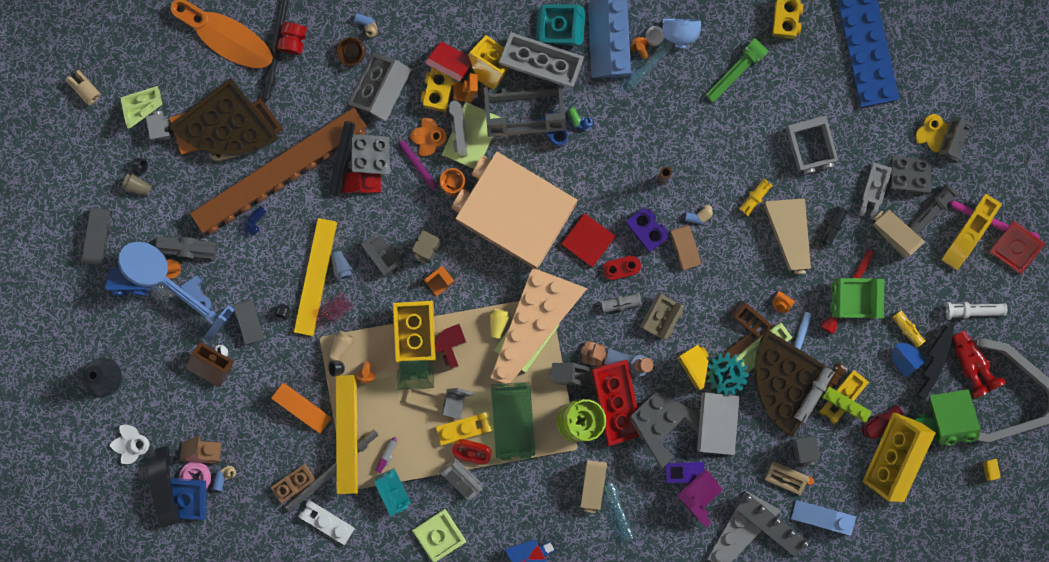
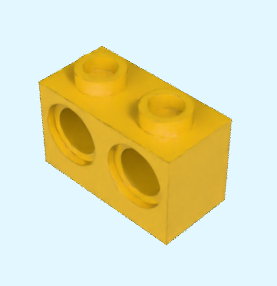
M775 0L772 37L795 39L797 34L801 33V23H798L799 15L803 13V4H800L801 0ZM784 5H792L794 11L787 12L784 9ZM789 23L792 30L785 31L782 28V24Z
M431 67V71L427 72L425 77V83L428 84L427 89L422 91L420 102H423V107L447 113L454 79ZM437 76H442L445 80L443 84L437 85L434 83V79ZM438 95L440 96V101L433 104L430 102V97Z

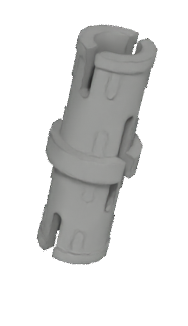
M639 293L625 297L620 295L615 299L601 301L603 313L620 309L625 311V308L642 306Z

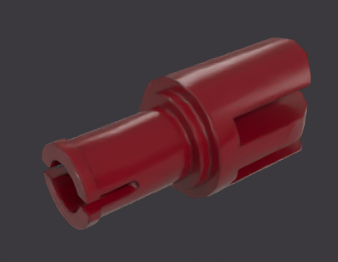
M894 405L886 413H878L862 426V434L871 439L879 438L884 434L892 414L903 415V411L898 405Z

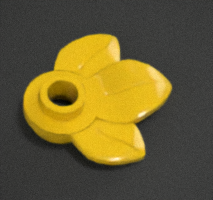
M937 114L928 115L924 120V125L916 132V142H927L933 152H939L949 124L944 123L943 119ZM936 120L937 125L932 127V121Z

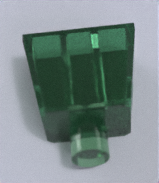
M428 360L399 362L397 367V390L434 388V368Z

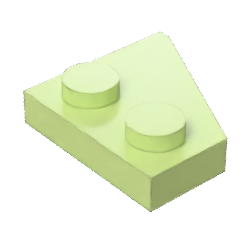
M158 86L121 97L127 128L133 127L162 105Z

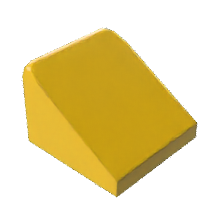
M997 459L983 461L986 480L999 479L1000 472Z

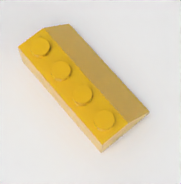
M893 413L862 482L888 501L904 502L935 432L920 422Z

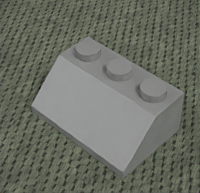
M372 53L348 105L377 119L387 121L412 69L396 59Z

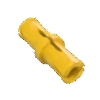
M763 178L753 192L750 191V196L739 207V210L749 216L756 205L763 201L762 198L773 185Z
M902 310L891 317L902 330L901 333L907 336L915 348H918L926 341L915 328V324L907 319Z

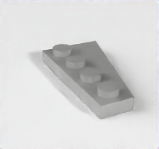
M745 491V493L750 494L775 516L781 511L750 492ZM735 509L707 559L711 562H732L762 530Z

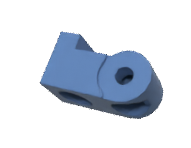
M195 276L181 285L185 292L210 311L212 310V300L206 297L199 287L203 283L199 276Z

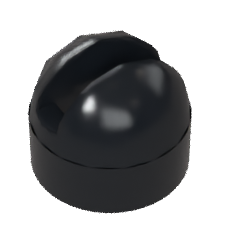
M135 158L131 162V169L136 173L144 174L148 169L146 159Z
M284 303L279 304L275 309L274 315L288 320L291 309Z
M338 360L330 361L328 365L330 375L334 377L343 374L345 371L344 363Z

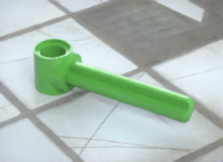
M754 38L743 50L744 55L708 91L706 97L711 102H715L752 63L757 64L769 51Z

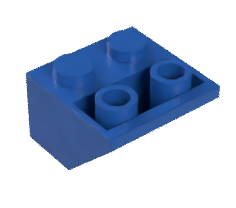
M120 268L109 269L106 290L112 292V295L127 296V293L131 292L135 296H147V292H152V286H140L129 281L121 273Z

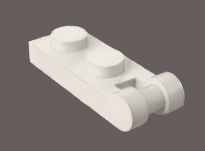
M308 499L304 511H301L298 517L345 545L355 528ZM313 510L318 512L315 519L310 517Z

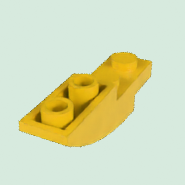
M984 194L941 260L958 270L992 222L1002 203L988 194Z

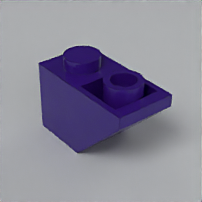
M704 462L668 463L665 466V483L692 482L704 471Z

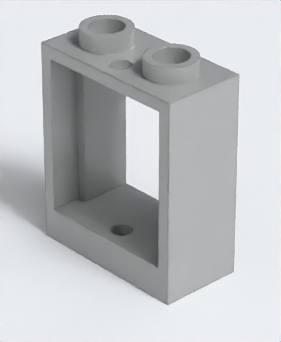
M826 116L788 125L786 130L798 173L804 172V175L816 172L815 168L823 167V170L834 167L838 157ZM821 127L830 159L803 165L795 134Z

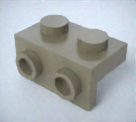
M657 293L640 327L658 338L667 340L673 333L675 323L682 316L684 305L671 300L661 293Z

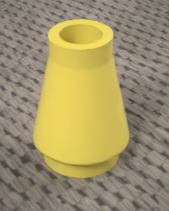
M492 310V313H490V337L502 338L509 319L508 311Z

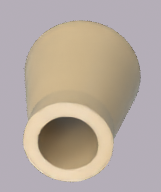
M343 331L335 334L328 356L339 361L353 344V337Z

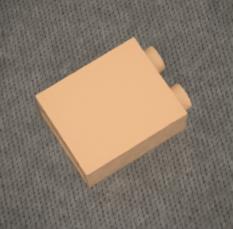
M497 151L492 160L483 155L472 172V176L479 179L478 183L471 193L463 188L451 207L459 213L456 221L530 267L538 269L577 205L578 200Z

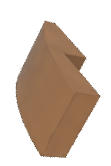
M689 225L670 230L673 247L677 250L681 269L686 270L701 265L699 253Z
M303 464L273 485L271 489L282 504L310 485L316 478L307 465Z

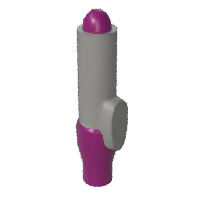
M396 437L390 439L383 455L379 459L376 472L381 473L385 466L389 465L393 457L391 454L397 444Z

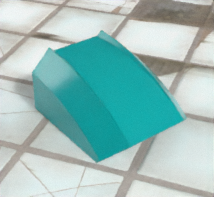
M542 4L537 13L535 36L537 41L552 45L581 46L584 41L586 18L584 8L579 4Z

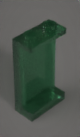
M530 382L491 384L496 458H500V460H511L512 457L519 456L520 459L531 458V456L535 455Z

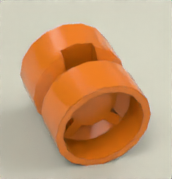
M449 168L440 176L441 188L447 195L457 196L463 188L465 189V177L460 170Z

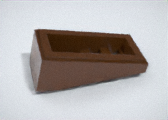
M742 300L739 301L729 314L756 338L761 337L766 329L770 330L773 327L772 324ZM746 308V310H745V312L742 314V316H741V317H738V316L743 312V310ZM750 313H752L753 315H752V316L750 317V319L745 323L744 320L746 319V317H747ZM758 318V322L751 328L750 325ZM764 323L763 332L759 335L756 330Z

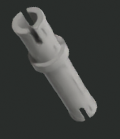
M825 366L823 367L817 380L813 381V386L794 416L803 423L806 422L823 392H826V387L835 374L834 371Z

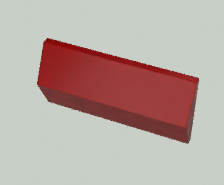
M628 360L606 363L592 369L598 404L603 408L606 415L604 432L607 446L639 437L630 421L631 415L638 408Z

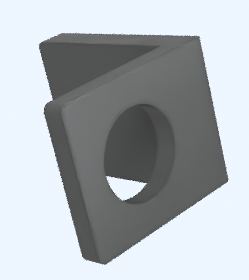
M459 388L447 389L441 415L460 420L465 397L474 396V393Z

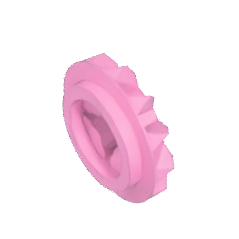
M190 462L182 468L179 478L192 479L193 477L189 472L197 474L201 471L199 479L206 480L207 489L211 482V472L203 463Z

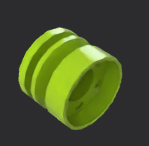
M584 399L572 401L565 404L559 410L556 425L559 433L568 441H591L603 433L606 426V415L603 408L597 402Z

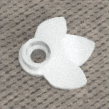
M121 425L120 433L122 437L115 439L110 444V447L115 452L122 454V464L135 462L139 455L146 453L149 449L148 439L140 435L138 430L130 425ZM138 441L143 443V447L140 449L136 446Z

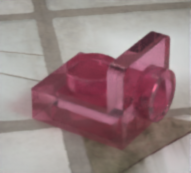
M342 292L328 304L322 306L325 309L323 314L329 321L333 319L335 322L339 321L354 308Z

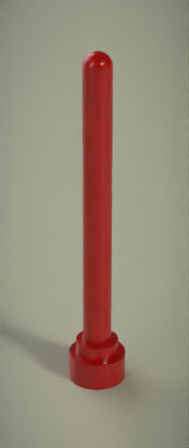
M872 250L866 252L852 278L862 277L874 255ZM831 314L830 318L822 322L820 328L834 335L837 330L838 318L832 317Z

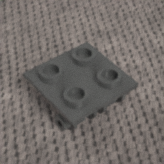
M353 134L351 143L352 161H349L348 168L352 169V172L390 175L389 137Z
M893 155L892 181H890L889 188L893 189V191L905 190V193L908 191L910 193H922V195L931 193L932 160Z

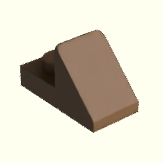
M200 436L193 437L182 442L180 461L219 464L222 445L219 442H202Z

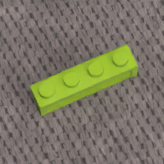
M827 387L826 392L821 397L864 423L872 413L831 387Z

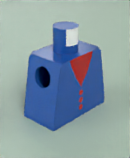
M536 539L505 549L511 562H547L545 556L555 551L550 541L539 546Z

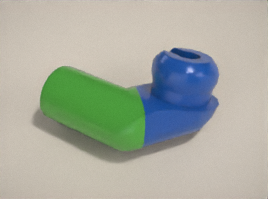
M575 107L566 111L575 128L589 130L593 125L591 118L579 117Z

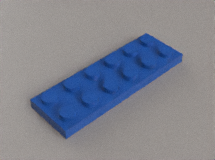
M837 0L860 107L863 108L899 100L878 0Z

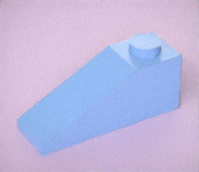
M796 500L791 519L851 536L856 516Z

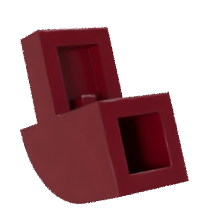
M460 324L446 328L439 334L436 340L437 354L445 351L446 355H443L446 367L450 366L451 369L459 367L452 348L467 343Z

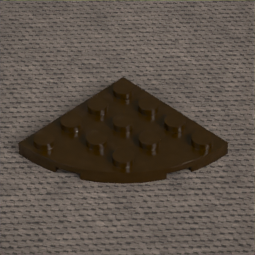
M231 78L170 125V128L180 138L193 147L211 154L223 156L253 153L273 144L279 139Z
M766 329L761 337L755 357L756 389L768 416L783 432L793 437L802 423L794 416L810 392L813 381L817 380L825 365Z

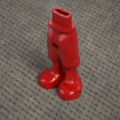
M964 330L952 337L955 344L953 348H955L956 355L963 369V375L972 382L973 391L971 396L975 400L988 393V390L990 392L1006 384L1003 378H995L990 373L989 360L984 357L975 342L971 340L972 337L969 338ZM977 371L983 376L986 386L980 381Z

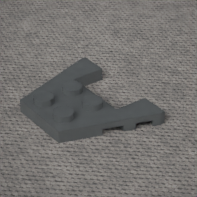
M655 392L631 415L630 421L641 440H644L648 446L650 455L654 456L657 461L658 468L662 470L674 456L660 442L682 420L699 433L700 413Z

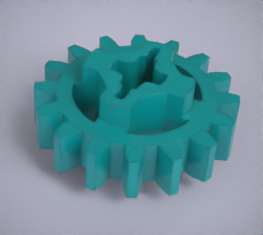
M727 352L725 357L722 353L718 355V359L714 357L712 359L714 364H708V368L711 370L706 373V375L710 376L707 383H713L711 389L717 387V393L719 394L721 391H724L725 396L729 394V391L733 395L736 394V388L741 391L743 389L741 384L746 385L748 382L744 378L749 376V373L744 371L748 368V365H742L744 359L742 358L738 361L737 354L730 357V352ZM721 362H728V364L724 366L718 365ZM735 366L738 367L740 374L737 373ZM730 368V376L726 380H724L726 375L725 371ZM715 374L718 375L719 382L717 381ZM730 382L736 383L733 386H726Z

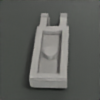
M452 101L449 104V112L454 116V121L451 122L452 132L456 133V140L453 141L454 151L458 152L460 157L468 155L462 105L457 101Z
M872 163L862 196L860 216L865 214L867 203L870 202L874 204L873 210L870 213V219L875 220L874 218L884 198L892 171L891 167Z

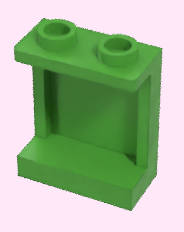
M833 278L831 283L833 302L830 305L832 317L884 318L885 279Z
M969 389L930 395L929 410L934 414L941 446H951L960 442L970 443L979 439L981 429Z

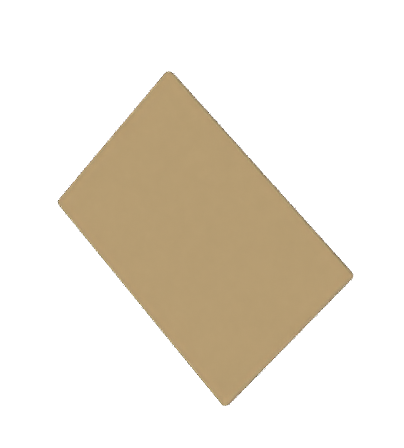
M520 301L434 316L435 342L443 330L460 324L467 343L452 348L459 365L455 369H451L450 366L446 367L443 355H446L444 351L439 354L436 352V361L422 362V364L418 362L417 364L414 363V366L413 363H400L402 368L397 371L399 363H396L394 324L345 332L353 337V344L339 359L345 365V371L340 376L356 375V373L362 371L365 361L370 362V372L376 375L375 380L371 381V383H361L357 379V441L360 438L363 439L373 429L379 434L368 444V448L357 454L358 489L376 486L374 483L375 476L393 468L396 469L401 482L440 475L439 471L455 457L452 453L454 442L441 446L436 426L454 422L457 419L404 403L409 384L446 394L447 389L452 388L473 392L474 396H468L464 399L461 419L489 412L490 425H493L494 431L466 438L465 440L487 445L492 451L490 461L487 464L480 465L458 459L467 469L576 450L578 447L577 442L564 439L556 425L559 410L565 404L570 403L567 385L551 383L550 378L552 363H562L557 330L526 373L521 370L510 385L491 378L499 354L494 349L510 328ZM493 309L508 311L509 319L502 338L490 337V313H492ZM335 334L322 336L320 343L336 430V376H331L328 369L329 362L335 361L328 356L335 338ZM481 420L476 421L477 429L483 428ZM396 437L397 444L391 454L393 457L389 465L385 466L381 473L376 472L379 459L383 455L390 439Z

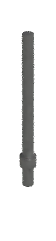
M374 429L363 439L360 438L357 441V454L368 448V444L379 435ZM335 462L291 500L285 508L291 512L337 472V463Z

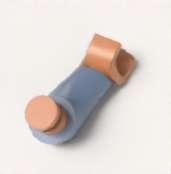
M587 341L581 350L582 363L595 367L601 366V364L628 360L631 377L644 376L653 368L652 360L643 355H629L610 348L606 350V346Z

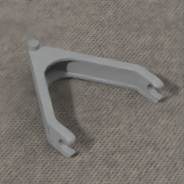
M979 338L977 340L979 348L1002 352L1045 389L1048 395V407L1040 418L989 434L980 432L979 439L975 441L992 442L1049 424V378L1009 344Z

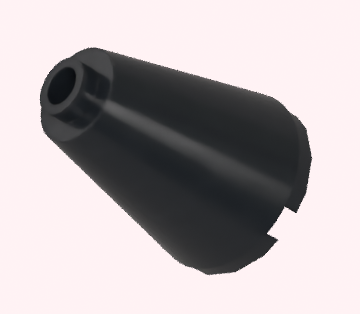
M109 358L94 359L84 369V385L93 395L100 397L111 395L118 390L121 384V369L116 362Z

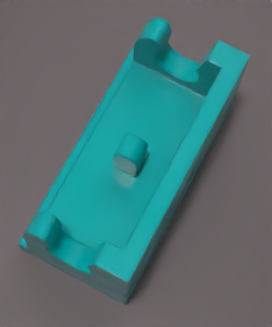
M395 468L375 476L374 483L390 517L409 508L408 505L411 504V501Z

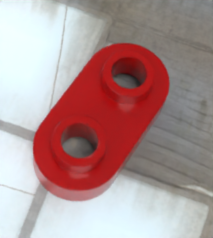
M635 256L610 260L603 266V274L609 280L633 276L640 271L641 262ZM629 262H633L635 264L634 269H630L628 267ZM612 266L616 268V272L613 274L609 272V268Z
M465 439L455 441L452 448V453L457 459L480 465L487 464L492 455V451L487 445Z

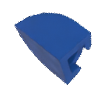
M907 343L897 344L892 350L894 364L905 378L927 361L920 351Z

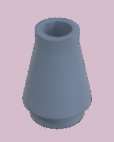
M342 251L332 253L334 277L338 281L350 279L353 276V270L343 256Z

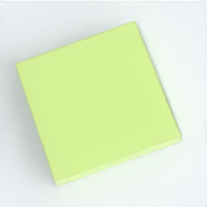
M446 509L412 530L432 562H437L466 543L465 538Z

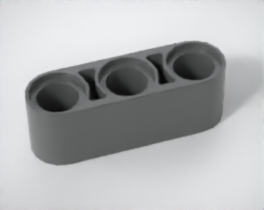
M91 208L83 249V263L104 265L105 260H103V257L107 251L108 241L106 239L110 233L111 222L109 221L113 214L112 210Z

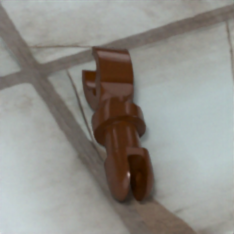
M839 362L833 369L835 374L830 379L827 387L832 388L834 385H837V380L847 371V367Z

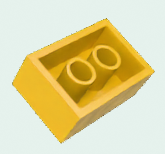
M434 302L393 303L396 363H400V361H405L401 363H409L407 361L417 360L419 362H423L422 360L436 361Z

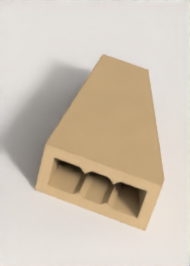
M805 199L766 201L764 208L788 270L794 271L795 275L806 274V270L811 269Z

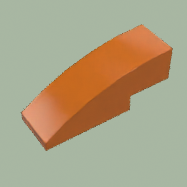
M282 383L271 398L320 434L332 419V417L286 383Z

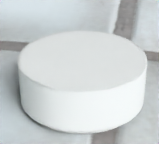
M652 26L646 31V40L649 45L660 46L664 42L665 36L661 27Z

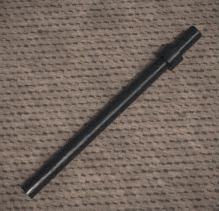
M281 0L271 50L273 59L272 63L268 66L267 75L264 77L263 82L265 88L262 99L270 100L272 87L275 86L276 77L274 76L279 55L277 47L279 39L282 38L281 28L282 23L285 22L289 0Z

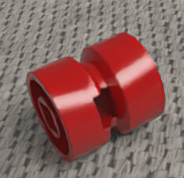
M283 22L281 28L283 37L279 39L277 50L284 53L302 55L304 47L302 40L306 37L307 27L296 23Z

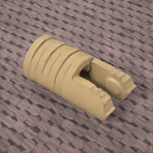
M77 70L75 76L81 82L79 85L70 76L65 80L85 103L90 106L101 97V93L80 70Z

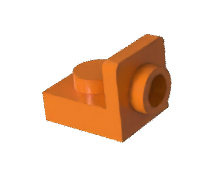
M470 73L467 80H464L463 83H453V100L472 103L478 92L477 74Z

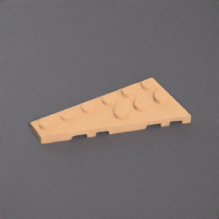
M532 268L491 378L510 385L587 288Z

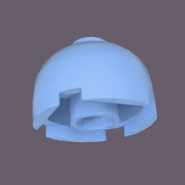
M663 19V34L669 42L675 43V47L686 48L687 44L695 42L700 35V20Z

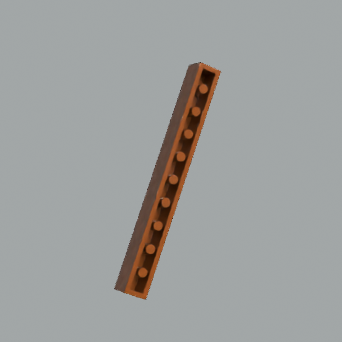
M352 108L191 212L190 215L201 232L205 235L207 233L209 235L214 234L219 230L218 226L223 223L226 225L236 219L235 215L240 212L242 214L252 209L251 205L255 202L261 203L268 198L267 195L272 191L276 193L285 187L284 184L289 180L291 182L296 181L301 177L300 173L307 170L309 172L317 167L316 163L320 160L326 161L334 155L333 152L339 148L345 121L354 122V134L366 135L365 131L368 128L356 109Z

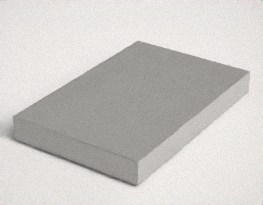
M702 393L697 452L735 455L739 396Z

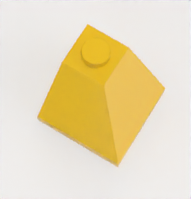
M485 35L468 56L473 70L477 74L478 81L494 90L510 68L499 64L505 47Z
M699 345L677 357L697 391L704 388L709 362L707 360V357H709L704 347L700 348Z

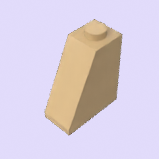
M890 210L885 213L881 211L874 218L876 222L872 225L904 259L911 256L925 243L920 236Z
M586 460L580 507L584 508V512L596 513V509L600 510L607 468V463Z

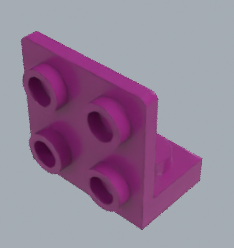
M705 469L677 496L693 516L706 528L712 522L707 518L709 513L704 507L723 489L710 472Z

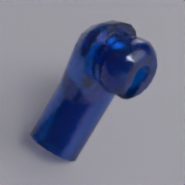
M260 206L248 217L246 231L252 236L259 232V227L256 224L266 214L263 207Z

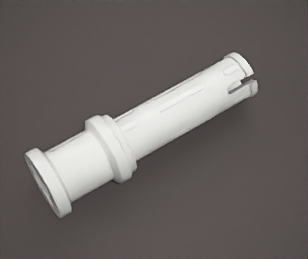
M946 303L947 320L955 317L968 319L970 316H1006L1007 314L1006 303Z

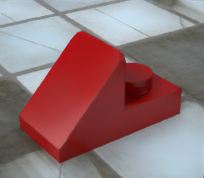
M345 173L342 183L343 193H381V174Z

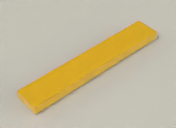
M321 218L317 220L294 333L314 336L338 222Z
M356 375L336 376L337 494H358Z

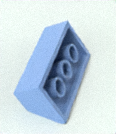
M594 0L588 2L591 79L630 77L628 1Z

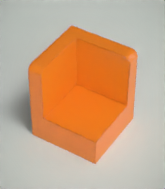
M443 266L424 279L436 296L455 282Z

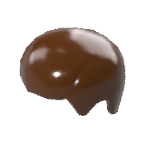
M352 36L341 40L336 50L339 61L346 66L360 64L366 55V48L363 42Z

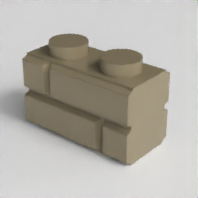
M422 231L418 238L419 241H416L412 250L415 254V259L425 264L426 261L432 262L435 251L438 250L441 243L438 237Z

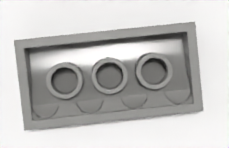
M511 32L499 64L573 89L584 56Z

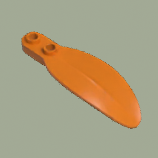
M174 0L172 2V14L193 27L201 40L222 57L250 68H265L272 63L273 57L268 46L246 26L222 14L204 12L187 0ZM179 6H183L185 8L183 12L177 11ZM196 16L201 17V21L198 23L194 21Z

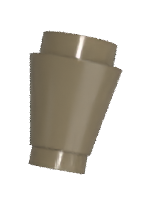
M126 174L121 188L125 189V192L145 195L147 197L152 187L134 174Z

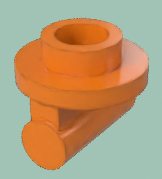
M637 37L630 44V51L632 53L638 51L642 59L648 57L645 49L648 44L646 38Z
M168 259L166 260L168 264L166 277L173 279L180 274L181 266L176 260Z
M778 291L772 302L773 307L781 313L789 312L795 303L793 299Z
M368 361L363 363L362 371L356 373V378L361 383H371L376 378V375L370 372L371 364Z

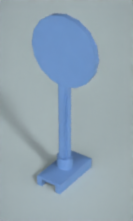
M132 242L122 248L118 256V266L121 273L136 285L145 287L156 286L159 283L164 285L212 324L205 335V338L212 341L235 309L228 305L218 315L198 302L166 277L168 272L167 261L164 255L149 243Z

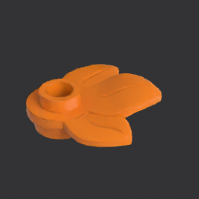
M422 118V127L414 129L409 137L413 142L420 145L419 156H429L435 153L438 146H442L446 142L447 133L443 128L438 127L435 120ZM439 133V139L435 140V134Z

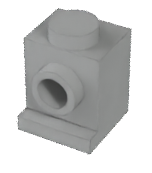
M162 111L152 112L151 116H146L151 141L156 142L172 138V135L167 132V130H170L168 118L165 119Z

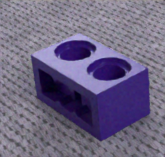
M643 207L629 218L625 224L648 253H651L668 239L666 235L668 231L662 224H657L654 220L656 216L650 209L646 210ZM645 217L647 219V225L643 227L639 226L637 224V218ZM651 232L659 234L660 239L657 242L649 239Z

